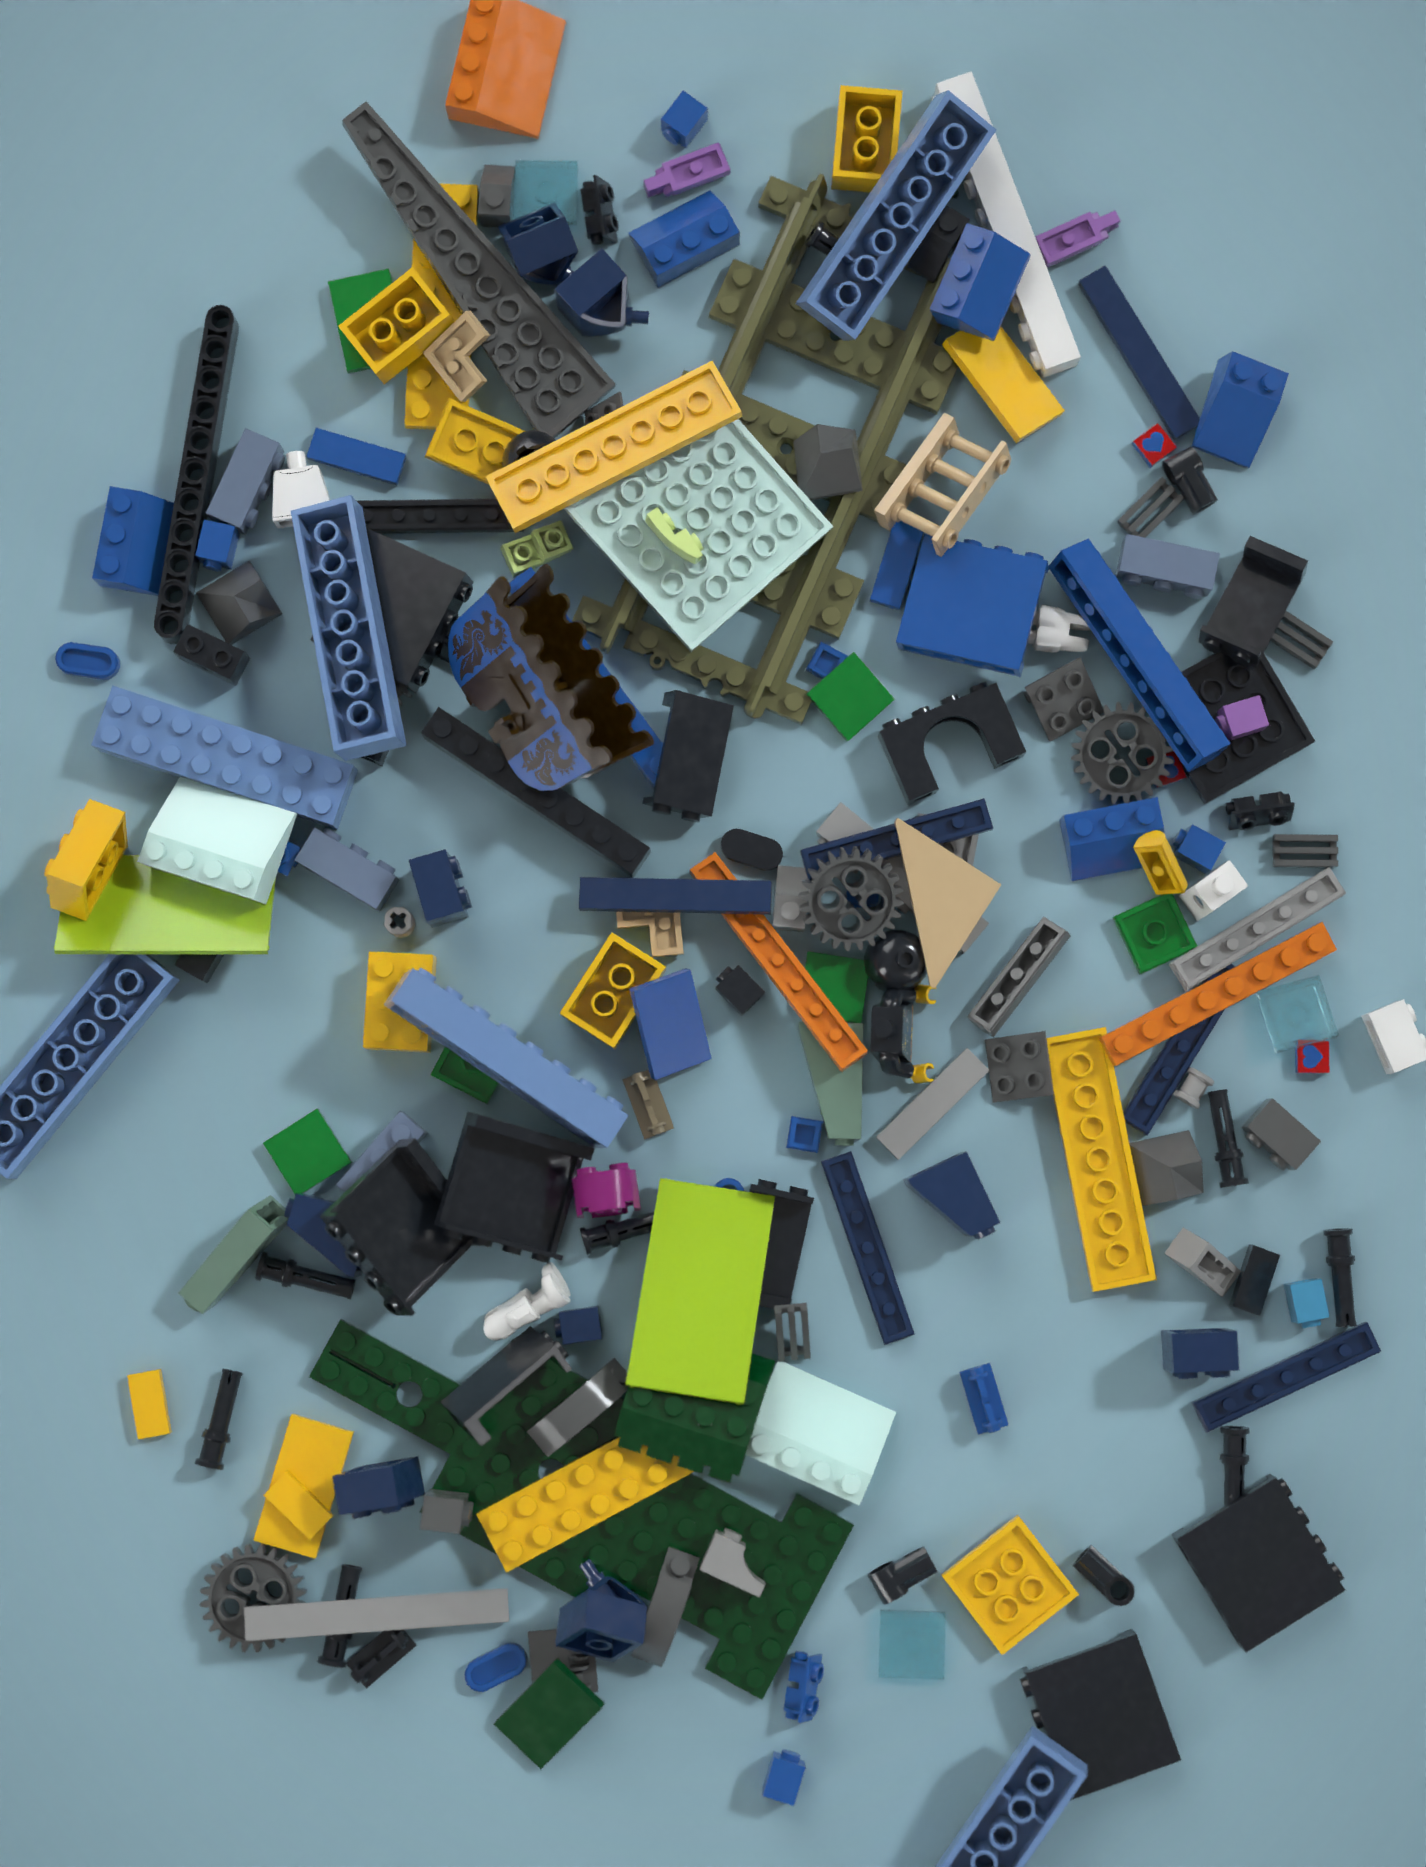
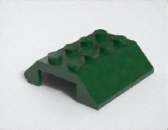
M753 1353L751 1354L744 1404L638 1387L632 1388L629 1386L614 1434L620 1437L618 1446L640 1453L642 1445L648 1446L646 1456L670 1464L673 1456L676 1455L679 1456L677 1466L702 1474L706 1465L711 1467L708 1476L730 1483L733 1474L740 1475L775 1361Z

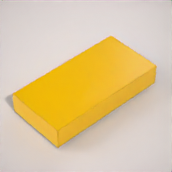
M161 1369L127 1375L138 1439L172 1433Z
M288 1470L263 1495L309 1540L334 1516Z

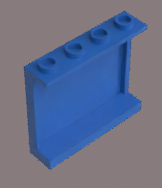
M924 534L896 639L898 649L1021 677L1024 667L1023 658L1045 574L1049 572L1048 561L1043 560L1044 557L1042 555L1032 552H1026L1024 556L1015 554L1012 549L1004 546H995L994 549L983 547L981 542L972 539H964V542L956 541L955 545L950 549L948 548L944 555L940 557L936 555L931 540L932 536Z

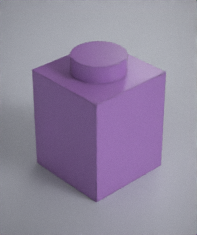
M1260 695L1221 707L1217 711L1218 716L1215 718L1217 725L1224 732L1228 741L1263 731L1269 726Z

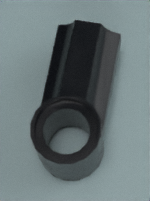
M1189 447L1162 461L1166 477L1172 485H1177L1192 514L1199 513L1218 501L1203 473L1204 467L1201 458L1193 447Z
M1090 1545L1078 1556L1072 1566L1100 1591L1108 1601L1117 1606H1124L1132 1601L1135 1593L1132 1582L1096 1548ZM1116 1581H1123L1126 1584V1593L1121 1598H1113L1110 1594V1587Z
M922 1546L896 1562L890 1561L877 1567L867 1576L883 1605L899 1599L909 1591L908 1588L938 1571L925 1547Z

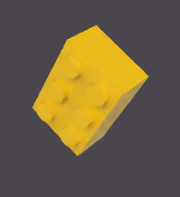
M840 85L831 189L869 193L872 191L898 152L903 90Z
M412 267L338 327L382 383L386 384L420 357L455 321Z
M92 799L88 800L84 809L77 811L71 832L64 834L59 844V853L55 859L51 858L45 868L44 876L47 877L48 883L46 893L49 894L50 908L87 921L128 847L124 811Z
M611 932L560 1011V1015L615 1050L636 1018L629 989L662 977L666 971V966Z
M369 951L363 1048L368 1050L431 1053L432 1037L383 1004L405 972L411 969L419 970L423 968L436 977L437 958L434 955Z

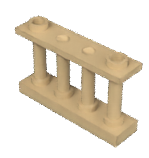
M943 413L874 509L879 525L890 531L896 522L903 521L932 536L931 540L936 555L942 557L948 548L950 549L955 545L959 532L1000 474L1003 475L1008 470L1011 457L1007 443L1001 440L994 452L960 437L955 418ZM955 448L985 464L977 476L974 477L941 460L948 449ZM937 472L968 488L959 501H956L924 485L930 474ZM919 496L950 513L942 525L939 526L907 510V506L912 499Z

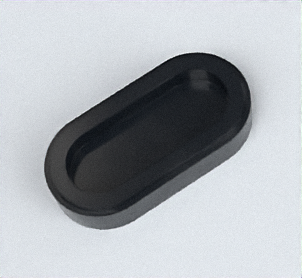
M731 829L724 834L721 840L722 853L729 860L763 871L777 868L782 861L783 850L774 839L742 829Z

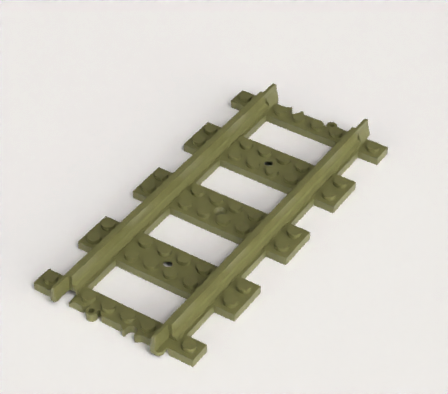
M821 173L818 175L817 180L810 182L807 190L770 176L758 207L785 218L763 270L733 259L710 310L709 318L736 329L718 371L742 412V417L739 420L797 486L798 479L793 441L815 425L742 395L765 343L772 344L879 390L857 440L863 491L822 498L830 502L824 516L833 525V528L809 549L807 556L803 554L750 601L780 614L757 669L701 645L690 652L675 634L643 621L649 605L626 579L621 586L613 607L583 595L572 619V622L576 620L582 621L586 626L587 633L602 639L600 650L607 655L620 628L629 631L623 648L642 657L653 654L649 660L653 670L659 671L663 669L665 660H667L673 670L700 681L704 689L713 680L721 682L723 688L720 691V695L726 696L731 694L747 701L744 712L749 717L759 719L762 717L765 709L800 725H802L812 701L806 695L808 691L786 681L810 628L838 640L842 634L864 580L836 569L859 515L878 522L874 509L907 465L885 456L908 403L937 415L958 368V365L945 348L934 344L942 324L937 323L930 311L931 304L950 263V258H947L943 270L934 284L927 280L905 331L870 317L856 340L844 341L840 338L834 341L830 338L831 330L795 304L805 288L792 282L808 248L804 245L814 226L817 222L821 221L824 223V228L840 237L853 219L849 215L850 203L840 205L825 199L828 187L824 175ZM908 261L907 264L905 265V267H904L903 269H905V270H907V271H910V272H912V273H914V274H917V273H915L914 271H912L911 269L907 268V265H908V263H909V261ZM684 370L681 376H683V375H685V374H687V373H689V372L686 371V370ZM783 444H789L792 447V451L789 454H783L780 451V447ZM659 659L661 663L655 664L654 661Z

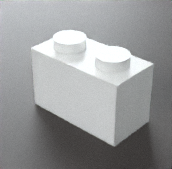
M1404 999L1361 1016L1386 1074L1396 1073L1426 1060V1038L1422 1033H1418L1414 1024L1417 1021L1416 1014L1412 1006L1406 1004Z

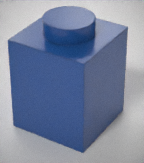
M683 90L661 118V131L665 139L674 145L679 143L684 148H687L707 122L708 108Z
M209 520L203 521L195 556L203 563L204 568L221 572L222 568L232 569L240 536L239 531L232 525Z
M1193 824L1186 831L1180 829L1172 843L1176 847L1174 855L1177 859L1205 874L1211 871L1226 842Z
M782 1749L781 1753L773 1751L762 1787V1796L794 1806L806 1768L805 1761L800 1760L801 1755L786 1749Z

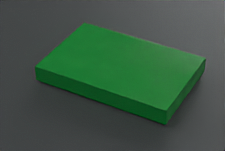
M389 268L328 281L337 327L392 284ZM338 327L348 374L371 369Z

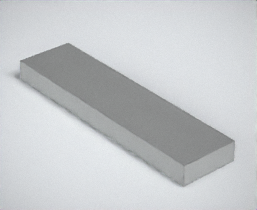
M966 1048L876 1138L899 1160L990 1070Z

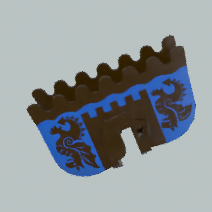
M548 564L542 565L510 597L508 595L510 594L511 587L507 578L504 576L499 577L484 595L455 621L448 638L450 667L470 707H477L481 711H487L497 707L504 700L507 702L512 712L495 722V726L488 732L495 744L499 743L515 774L526 785L540 791L557 790L574 783L580 778H588L601 773L628 756L654 745V739L648 731L641 730L636 732L632 729L631 724L636 717L634 706L628 702L623 704L616 702L615 695L620 686L618 679L613 675L605 677L600 675L599 667L603 662L602 652L598 648L585 649L583 647L582 640L587 633L585 624L579 620L573 622L567 620L566 613L570 608L569 597L564 593L556 595L551 593L550 585L554 580V573Z

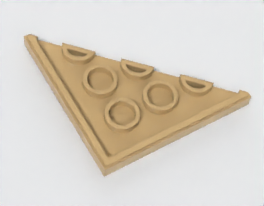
M896 818L894 824L898 835L929 986L935 989L1001 887V884L901 819Z

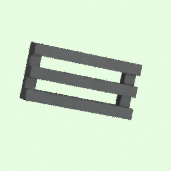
M1161 477L1117 523L1128 534L1146 538L1184 500V497L1181 494L1178 495L1175 492L1176 489L1172 485L1169 486L1166 483L1167 480ZM1161 488L1164 493L1130 525L1127 521ZM1170 497L1173 501L1139 534L1136 529Z
M1286 611L1282 620L1322 645V647H1318L1282 622H1280L1277 629L1315 653V658L1274 633L1271 642L1311 668L1316 669L1321 659L1327 653V650L1333 644V641Z
M1274 834L1272 836L1273 867H1338V835ZM1280 842L1329 843V847H1280ZM1280 854H1329V860L1280 859Z
M807 1303L774 1306L779 1361H785V1356H791V1360H798V1355H804V1359H811ZM800 1311L803 1346H797L795 1312ZM782 1313H788L790 1347H784Z

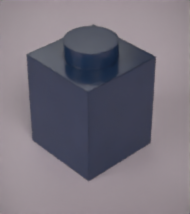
M598 1305L560 1311L559 1318L554 1319L556 1338H562L563 1345L603 1338Z

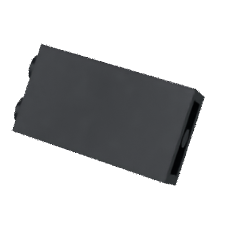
M1250 536L1244 546L1243 557L1206 626L1202 625L1200 629L1198 643H1201L1210 652H1221L1230 656L1239 665H1250L1257 668L1306 574L1308 560Z
M674 690L664 693L662 705L670 707L653 796L644 797L642 804L653 806L652 812L671 815V811L681 813V819L700 822V818L712 817L734 705Z
M758 1179L757 1185L750 1184L749 1192L775 1196L759 1306L774 1309V1306L787 1305L792 1302V1292L814 1198L808 1197L809 1190L790 1186L789 1192L777 1190V1183Z
M530 1326L444 1398L441 1403L454 1421L482 1446L491 1437L478 1421V1418L546 1360L550 1359L568 1373L572 1368L565 1358L569 1355L557 1340L554 1342L545 1331L539 1333Z

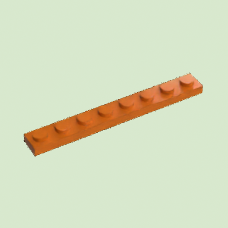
M716 852L690 869V875L693 879L737 880ZM721 914L841 1072L868 1054L867 1048L764 914Z
M1320 922L1099 1037V1040L1112 1065L1117 1066L1336 951L1337 948L1323 922Z

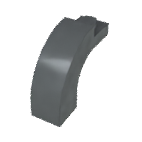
M613 1358L527 1431L547 1457L580 1432L626 1392L629 1387L626 1386L627 1371Z
M670 1547L668 1548L647 1610L644 1643L632 1651L631 1657L662 1667L680 1622L700 1559L699 1557Z

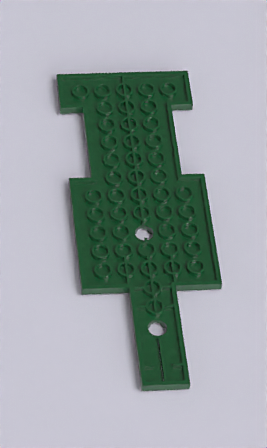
M343 1319L339 1320L309 1375L315 1381L449 1453L450 1456L432 1489L469 1493L468 1502H474L472 1520L468 1526L463 1528L460 1535L495 1554L496 1552L476 1513L541 1479L539 1467L543 1461L555 1459L562 1466H565L617 1438L618 1436L614 1434L624 1402V1398L619 1397L592 1422L547 1457L527 1431L589 1380L572 1370L566 1373L550 1359L546 1360L478 1418V1421L491 1437L482 1446L454 1421L441 1403L444 1398L461 1385L460 1383ZM411 1381L420 1386L422 1398L416 1406L406 1407L399 1402L397 1391L404 1382ZM691 1473L518 1567L569 1595L577 1597L589 1589L586 1584L588 1579L579 1566L590 1559L599 1573L603 1572L605 1577L610 1576L629 1590L651 1601L669 1547L699 1557L700 1559L681 1618L719 1638L705 1665V1669L763 1700L854 1524L798 1493L794 1496L782 1521ZM724 1528H728L742 1535L740 1541L746 1544L743 1552L745 1562L749 1569L765 1582L760 1597L700 1570V1563L715 1530L723 1532Z

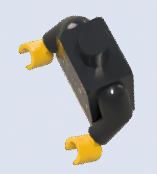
M919 984L910 990L888 989L883 993L880 1003L872 1006L870 1041L872 1055L880 1063L881 1070L884 1073L911 1078L914 1083L933 1081V1079H929L926 1076L927 1069H934L933 1064L913 1065L911 1063L913 1003H936V1000L928 998L929 991L933 989L929 985Z

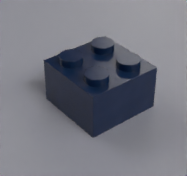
M444 849L408 860L425 920L432 928L469 917L467 909L472 908L467 889L465 890L464 886L460 887L458 879L463 878L460 863L455 855L450 856L448 851Z
M1228 1328L1161 1330L1163 1369L1172 1372L1173 1377H1178V1379L1198 1378L1197 1372H1205V1375H1210V1377L1222 1378L1230 1377V1371H1239L1238 1336L1236 1330Z
M418 1456L362 1465L332 1476L339 1515L352 1514V1519L367 1517L379 1511H382V1514L402 1510L401 1508L415 1505L414 1499L425 1495Z

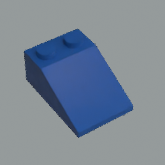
M1234 351L1218 359L1191 447L1244 468H1250L1280 404L1289 373Z

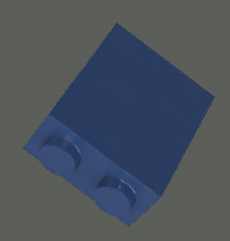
M967 1151L960 1152L903 1179L908 1188L965 1236H974L975 1239H981L996 1232L994 1226L1000 1223L999 1218Z
M296 1193L294 1199L290 1198L284 1217L289 1218L287 1226L347 1276H362V1270L359 1266L354 1265L348 1260L345 1255V1248L339 1241L333 1239L325 1229L326 1224L320 1218L335 1201L304 1193Z

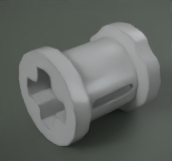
M393 907L384 916V926L395 937H407L415 929V918L404 907ZM397 915L400 918L407 916L404 919L405 928L401 929L397 926L393 929L396 924L393 920L394 917Z
M1189 1067L1187 1071L1188 1077L1180 1090H1175L1173 1095L1185 1104L1199 1109L1201 1097L1208 1086H1213L1214 1080L1199 1070Z

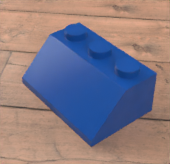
M711 190L628 233L658 288L740 245V231L726 206Z
M966 223L930 307V311L937 323L994 341L1031 257L1030 253L994 231Z
M110 486L92 579L99 586L155 596L159 595L174 503L142 491Z
M1158 797L1066 814L1059 819L1071 881L1143 868L1133 848L1135 842L1140 836L1150 831L1159 830L1164 833Z

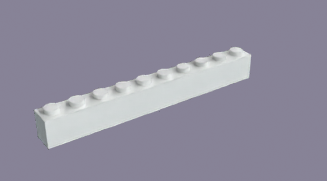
M972 71L936 84L932 100L937 94L949 90L992 125ZM994 133L965 176L964 188L967 197L974 199L976 204L975 217L979 227H984L998 233L1031 255L1009 307L1012 313L1017 312L1021 322L1018 324L1020 336L1024 342L1028 341L1032 351L1029 353L1031 365L1035 371L1039 369L1041 377L1044 378L1076 367L1081 356L997 136Z

